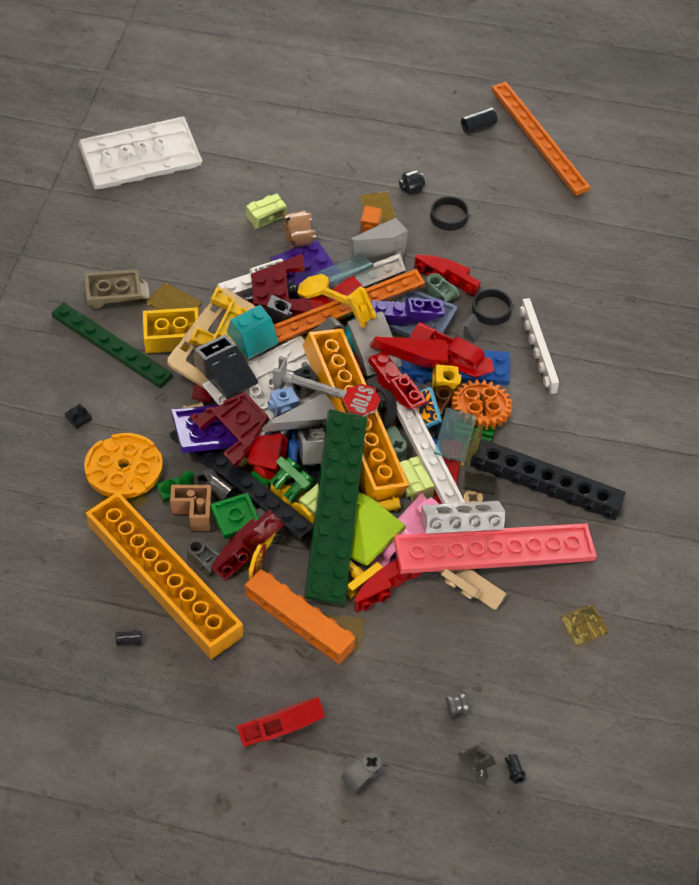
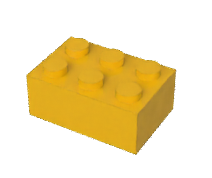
M198 308L143 311L145 352H172L198 319ZM184 344L181 350L187 351L190 346Z

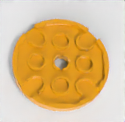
M133 433L114 434L112 438L98 441L89 450L84 463L85 475L91 487L104 496L110 497L119 492L125 499L137 497L152 489L159 481L163 471L162 455L155 447V444L144 436ZM123 463L128 464V466L123 469L119 467V465H122Z

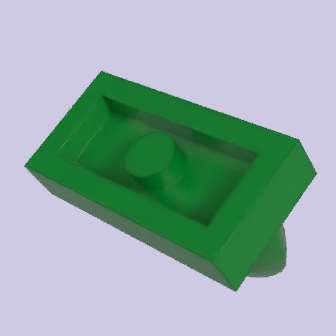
M185 471L179 477L166 479L164 482L156 484L163 503L170 501L171 485H195L194 473Z

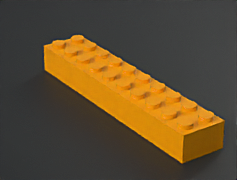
M343 329L308 333L302 346L311 368L319 378V383L345 391L359 384L366 385ZM326 394L337 411L349 413L343 403V399ZM376 410V412L364 416L367 417L359 485L364 495L373 498L377 502L392 499V496L401 498L409 484L380 415Z
M119 492L86 512L90 529L211 660L244 637L243 623Z

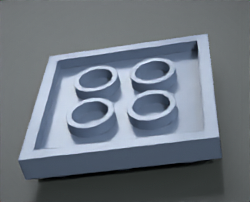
M414 290L406 293L400 302L406 303L408 298L440 299ZM443 301L444 317L422 322L442 334L446 332L458 311V306ZM417 324L388 326L391 332L409 338Z

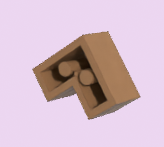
M171 485L170 504L172 514H189L191 531H210L212 512L210 504H212L211 485Z

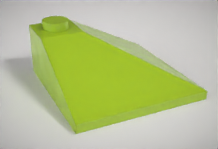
M358 492L351 559L367 566L393 541L395 535H400L406 529V526L373 498Z

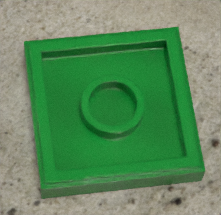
M248 493L210 504L223 540L233 537L252 518L255 521L259 519Z

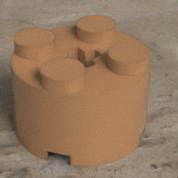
M303 210L283 215V218H286V222L283 223L287 242L291 241L292 243L289 246L290 249L308 246L316 240L315 231L311 230L310 223H312V217L310 213H306Z

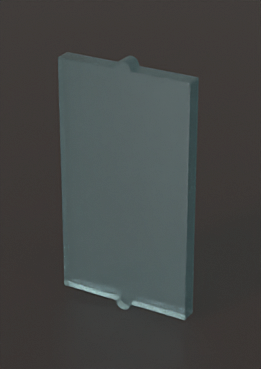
M357 255L317 272L314 276L323 274L329 277V286L371 269L374 265L368 258Z
M446 408L434 454L446 457L448 460L453 459L465 462L477 416L464 413L462 410L457 411Z

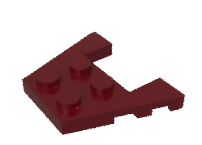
M303 254L251 274L254 306L261 305L265 309L271 295L291 303L289 311L293 314L295 312L305 313L309 311L308 298L289 300L287 273L305 271Z
M246 392L223 401V404L213 408L211 406L205 409L206 411L198 415L195 413L190 416L201 431L216 419H219L232 433L238 442L223 454L235 468L258 438L262 428L270 420L268 415Z

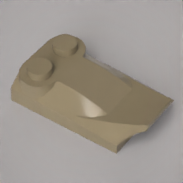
M138 269L84 273L87 305L92 309H99L105 303L150 298L148 282L139 275Z

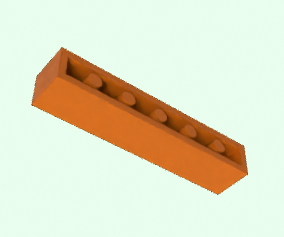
M260 569L245 584V596L340 665L355 649V637L352 632L344 630L334 619L323 615L319 608L312 607L301 595L297 596L286 584L278 582L271 573H266Z

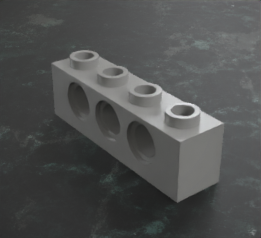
M499 501L421 505L420 523L426 534L504 529L505 510Z

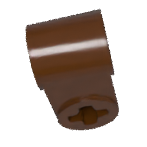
M441 385L436 389L434 395L441 418H444L451 406L452 389L449 386Z

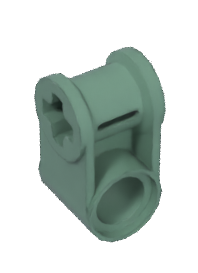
M433 273L427 277L425 289L427 295L448 303L459 296L457 288L442 278L441 275Z
M396 426L385 429L399 462L406 460L407 453L405 450L407 443Z

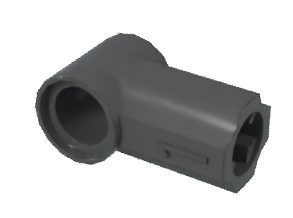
M211 468L200 471L194 476L195 485H211L212 495L221 501L228 499L233 493L234 488L219 478L215 470ZM204 475L207 477L208 482L204 480Z

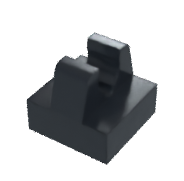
M81 403L65 413V418L76 429L92 420L91 414Z

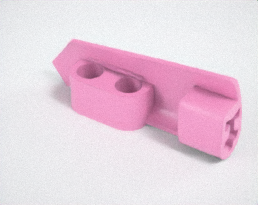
M421 493L398 518L406 526V529L400 535L425 533L420 523L421 505L438 503L432 497L427 499ZM394 540L370 563V567L377 562L384 567L397 559Z

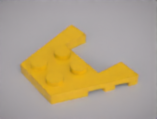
M217 286L210 303L227 311L215 334L196 327L189 344L201 346L224 334L232 340L227 333L230 320L248 310L245 307L241 308L235 303L234 298L225 295L223 290Z

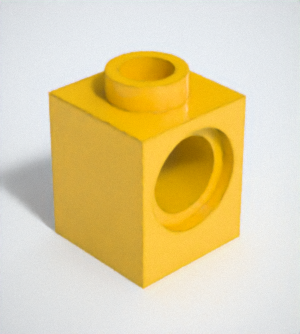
M436 364L432 372V389L436 390L439 386L446 385L454 392L457 385H460L461 374H458V367Z

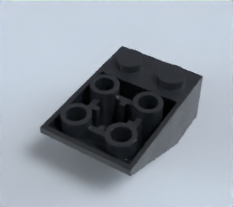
M226 334L194 349V365L226 399L258 384L257 378L239 348Z

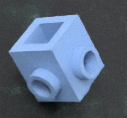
M292 386L270 392L267 404L269 410L273 411L275 417H278L298 407L299 400Z

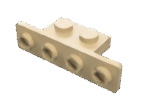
M444 569V571H438L446 578L444 582L453 588L457 585L463 589L461 591L463 595L469 599L475 597L494 610L498 609L506 597L504 591L471 569Z

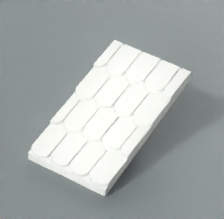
M184 117L81 139L78 144L95 190L121 186L123 183L141 181L149 177L173 174L174 171L193 169L202 163L201 156Z
M298 336L248 361L247 363L257 378L258 384L232 397L246 392L268 415L270 420L276 418L273 411L269 410L267 404L270 392L274 391L273 369H279V356L287 358V370L292 373L297 369L310 365L302 346L305 340ZM210 381L202 384L218 405L228 400ZM286 383L284 388L290 387V384ZM316 391L301 399L296 394L299 400L298 406L322 395V392Z

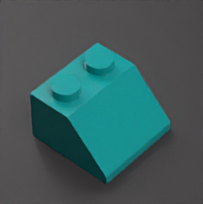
M261 305L234 317L229 322L227 333L248 360L279 343L272 319Z

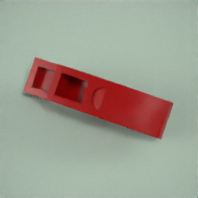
M418 254L415 256L414 269H417L418 272L426 276L433 273L439 274L450 284L473 297L480 292L481 282L470 276L469 268L437 256Z
M385 351L369 357L368 362L378 375L376 380L384 389L392 392L399 404L410 410L426 404V399L407 373L402 375Z
M398 559L390 562L372 575L359 590L354 599V611L356 613L361 610L365 611L378 602L386 601L391 596L392 587H399L403 582L417 578L422 572L400 574Z
M317 696L279 709L277 712L237 725V730L243 747L298 730L324 718L325 715Z

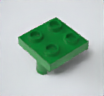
M281 456L276 461L281 469L269 482L279 490L289 477L294 478L295 483L283 494L291 503L294 502L303 490L309 491L315 486L313 484L315 480L308 473L300 472L299 469L301 467L294 460H291L289 457L285 459Z

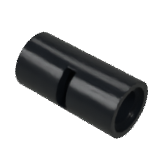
M492 107L461 118V126L465 133L497 123V114Z

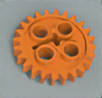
M476 380L474 384L468 381V385L462 383V387H457V390L453 392L451 410H454L453 415H458V421L464 419V425L470 423V428L476 425L478 430L481 429V426H484L486 430H488V426L495 429L496 424L501 427L502 422L506 423L507 418H510L513 407L511 405L512 399H509L510 394H505V389L499 390L500 385L494 387L492 381L489 384H486L485 380L482 383Z

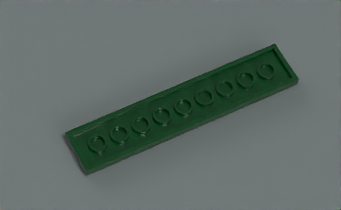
M331 409L327 412L304 591L305 599L341 606L345 604L367 417Z

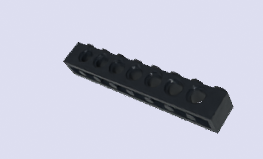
M482 438L479 439L471 455L470 466L477 470L488 472L495 477L504 478L514 484H520L528 487L530 490L546 494L551 498H557L565 501L567 504L597 513L604 518L616 521L624 502L625 491Z

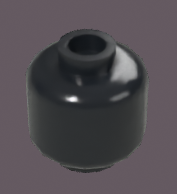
M416 170L403 173L401 180H399L400 189L404 190L408 195L421 192L425 186L423 174Z

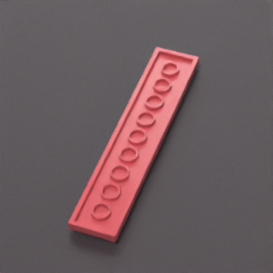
M587 523L504 528L501 530L395 535L393 539L400 574L444 571V569L466 570L595 561L597 558Z

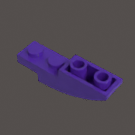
M408 298L406 303L371 300L375 313L383 311L388 325L417 324L445 316L443 300Z

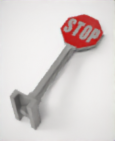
M283 356L278 358L279 369H273L274 390L283 389L286 383H294L341 398L350 414L363 417L376 412L379 406L380 397L374 387L359 384L345 391L297 376L295 373L287 370V358Z

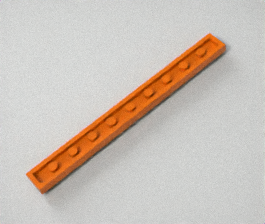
M503 82L492 86L493 94L573 195L577 196L588 192L590 185L509 84Z
M417 269L365 290L370 302L371 300L389 301L424 287L425 282ZM335 300L274 324L279 341L278 344L311 332L329 317L341 320L354 315L349 306Z

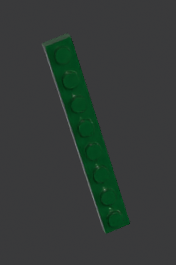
M65 302L51 312L54 319L161 389L173 377L172 372Z

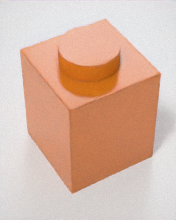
M364 207L361 218V233L381 224L382 208Z

